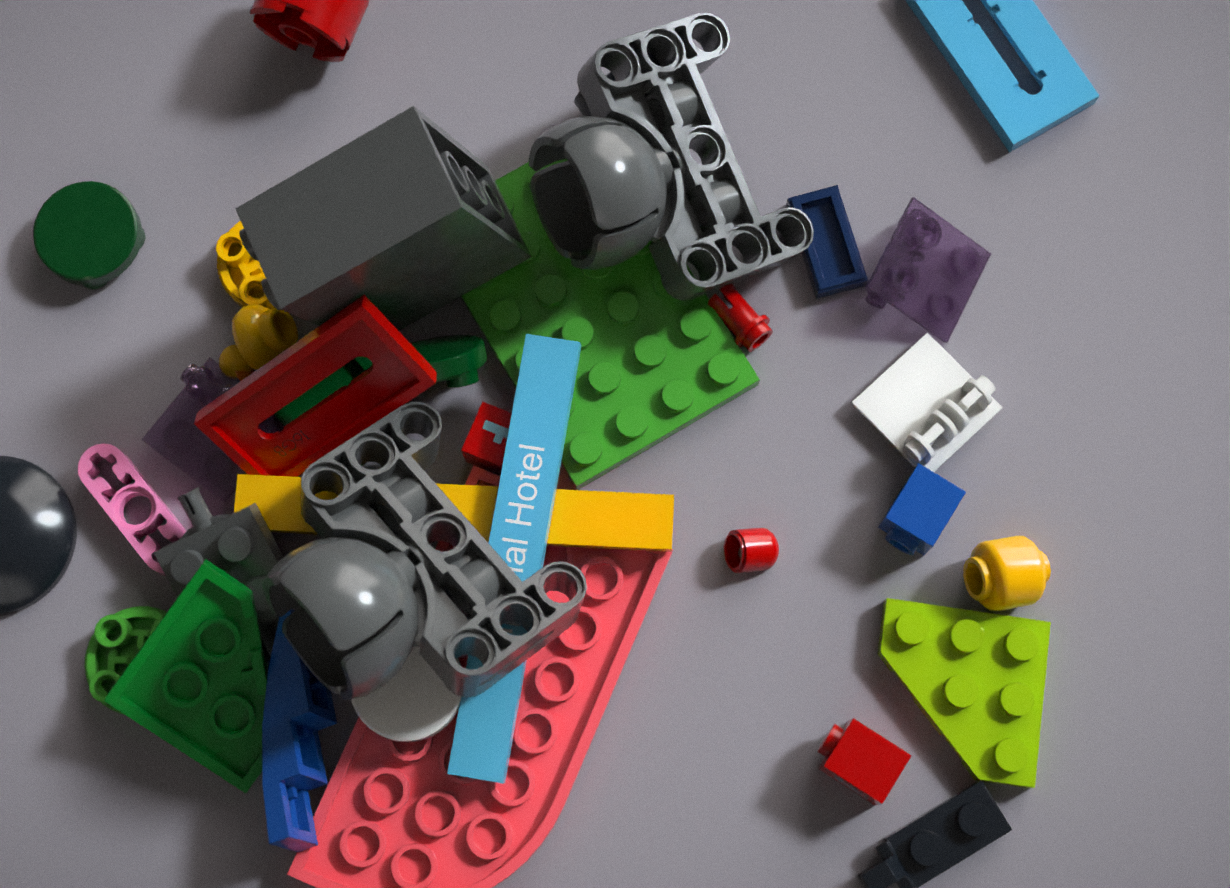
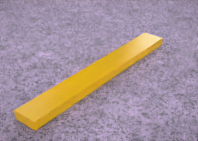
M237 474L234 512L256 502L271 532L317 534L305 522L301 514V477ZM436 483L482 537L489 542L499 486ZM556 489L547 546L672 552L674 495ZM322 491L315 494L317 498L323 500H332L338 497L337 494L330 491Z

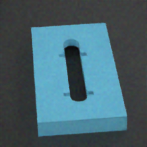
M905 0L1009 153L1094 105L1100 96L1033 0L980 1L1039 84L1040 92L1035 95L1020 89L1018 86L1019 82L979 24H975L972 14L962 0Z

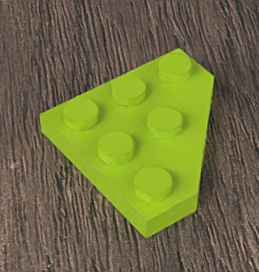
M886 598L883 602L877 655L912 695V700L938 734H942L962 760V765L975 781L982 780L983 782L1028 789L1035 788L1051 622Z

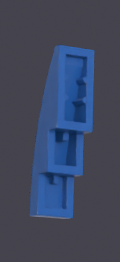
M290 609L284 616L279 617L268 667L262 723V787L269 844L301 852L318 845L308 791L328 784L318 731L337 724L331 691L307 668L282 632L283 621L295 611Z

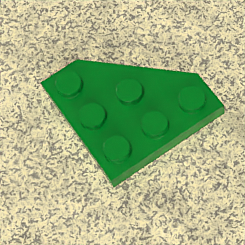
M205 559L103 700L245 794L262 772V723L268 676L253 591Z

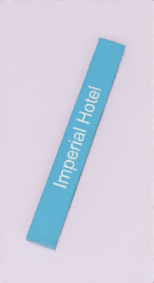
M526 334L488 542L522 582L543 568L581 352V343L578 341ZM514 622L501 625L504 631L514 636L527 633L524 627ZM468 655L466 669H478L483 666L477 657ZM526 661L485 692L475 697H461L447 774L502 784L506 782Z

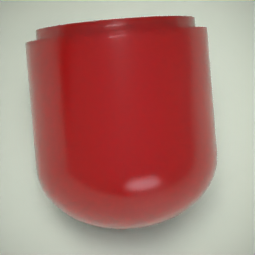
M766 528L731 530L725 538L724 557L728 567L735 573L768 570L778 559V541L775 535ZM740 547H741V558H740L739 555H738V551H739V548H740Z

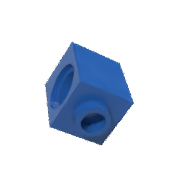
M918 463L878 528L887 533L886 541L896 549L908 555H914L915 551L924 556L936 543L966 491Z

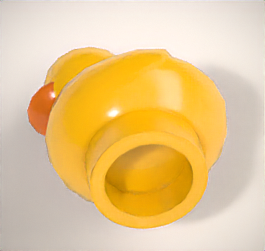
M258 304L247 305L241 308L232 319V334L235 344L226 347L220 354V370L227 378L242 381L252 374L254 369H259L292 346L298 339L297 327L292 316L283 310L269 309Z

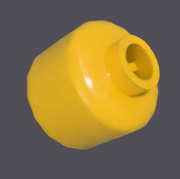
M1011 536L982 541L974 547L970 558L965 561L963 567L964 583L969 595L991 611H1002L1035 604L1042 597L1046 582H1048L1051 573L1047 556L1037 548L1034 542L1025 536Z

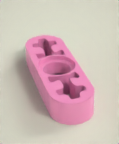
M97 444L88 448L82 454L78 463L80 480L147 566L160 575L166 576L154 554L161 546L149 534L158 529L167 540L174 542L181 539L187 532L126 454L110 444ZM103 459L109 463L116 462L112 466V471L120 482L126 486L117 491L111 483L101 476L95 479L100 473L97 464ZM137 496L147 497L152 507L148 519L141 524H128L124 518V508L127 502ZM164 519H166L167 523L165 525H161ZM146 536L143 542H141L140 538Z

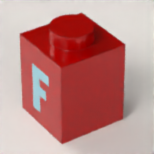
M484 401L482 402L461 449L467 463L501 476L511 412Z
M854 718L846 722L843 728L834 723L817 750L818 753L825 757L818 768L820 771L874 806L883 804L912 756Z

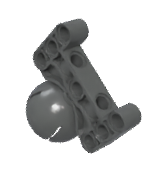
M708 12L698 13L601 45L582 66L577 77L578 89L585 98L592 116L567 119L544 131L533 143L529 155V167L537 171L530 181L534 204L548 238L560 255L571 259L572 266L589 270L612 267L637 255L651 240L652 242L648 248L660 273L663 287L673 298L687 301L778 267L809 248L814 236L812 222L800 209L787 207L763 216L760 215L700 76L729 47V30L724 21L718 16ZM693 39L700 43L703 51L696 47ZM647 53L655 56L660 66L653 63ZM601 67L611 71L615 81L607 78L602 72ZM689 149H692L699 155L702 164L697 163L692 158ZM563 159H567V160H568V161H565V162L553 164V165H551V166H549V167H546V168L540 170L542 167H544V166H546V165H549V164H551V163H553V162H556V161H559V160H563ZM776 230L782 233L786 246L778 239ZM732 246L736 247L742 254L743 263L734 256ZM687 262L696 267L699 273V280L690 275L687 270Z
M409 402L400 406L304 470L301 477V514L305 522L321 537V540L311 541L289 552L271 568L264 579L265 597L274 615L282 617L298 603L301 605L283 621L282 632L296 654L313 675L329 691L341 694L344 700L367 696L385 686L401 670L413 646H420L419 654L440 677L448 690L461 697H475L485 692L570 628L578 618L587 590L586 578L581 570L567 562H552L522 582L428 476L425 470L436 461L439 452L442 420L437 410L426 403ZM416 433L424 436L425 439L412 440L405 435ZM375 462L380 464L382 468L369 470L363 468L361 464ZM322 491H330L337 494L338 497L332 500H323L317 498L315 494ZM434 541H444L454 548L449 551H439L429 544ZM549 591H559L564 593L570 601L558 603L548 598L546 593ZM514 622L524 627L527 633L514 636L504 631L501 625ZM462 655H471L477 657L483 666L478 669H466L460 666L455 659Z

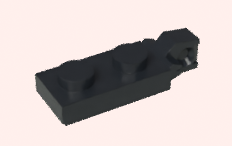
M977 781L884 838L885 842L875 847L882 860L857 874L865 888H887L895 882L899 888H918L1012 831V828L983 781Z

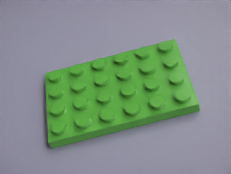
M563 159V160H559V161L553 162V163H551V164H549V165H546V166L542 167L540 170H542V169H544V168H546V167H549V166H551V165H553V164L565 162V161H568V160H567V159ZM529 162L495 180L532 257L462 295L461 299L515 389L526 334L581 343L580 358L561 465L576 490H579L758 386L760 379L740 347L734 342L735 339L720 316L707 304L709 301L707 295L693 300L682 301L673 298L667 293L648 248L652 242L651 240L632 258L621 264L598 270L576 268L572 266L570 258L560 255L548 238L538 216L530 187L531 178L537 171L529 167ZM687 265L688 272L693 278H695V276L693 275V273Z

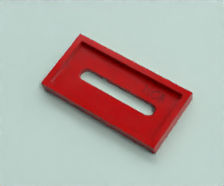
M363 295L199 410L194 425L246 474L297 477L312 463L436 384L437 372L377 307ZM363 356L370 359L373 363L369 369L351 380V384L342 386L284 426L281 432L266 433L260 429L259 424L352 359Z

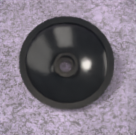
M0 456L1 616L28 608L45 597L58 584L72 560L77 538L74 508L61 484L41 467L24 459L10 456Z

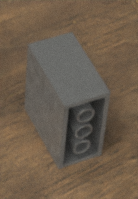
M415 106L410 107L235 208L244 227L239 231L241 241L251 257L260 263L266 277L262 280L261 284L270 303L277 310H283L299 317L301 320L309 321L318 326L365 295L399 331L532 257L489 167Z

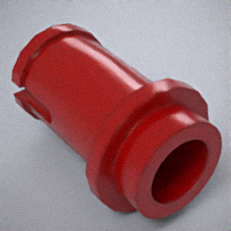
M733 284L724 286L719 290L732 305V308H728L716 293L707 304L716 311L727 328L735 335L734 342L740 348L745 347L749 352L754 351L771 336L773 330L768 326L770 319L767 315L759 316L740 295Z

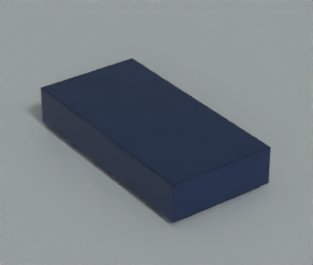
M838 185L788 198L786 206L800 209L808 216L813 225V241L809 248L801 253L816 299L866 286L868 278Z

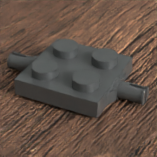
M199 487L177 497L192 528L188 529L181 539L160 548L154 554L177 597L205 559L253 591L265 663L270 662L275 639L270 624L278 616L274 615L269 608L263 584L271 568L284 556L256 502L232 514L212 516L199 491ZM298 603L292 609L300 606V604Z

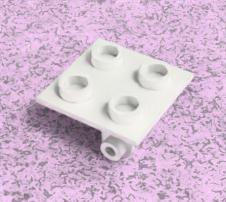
M928 332L851 403L914 468L920 463L933 472L944 464L1003 408L991 396L996 391L994 384L983 375L975 380Z

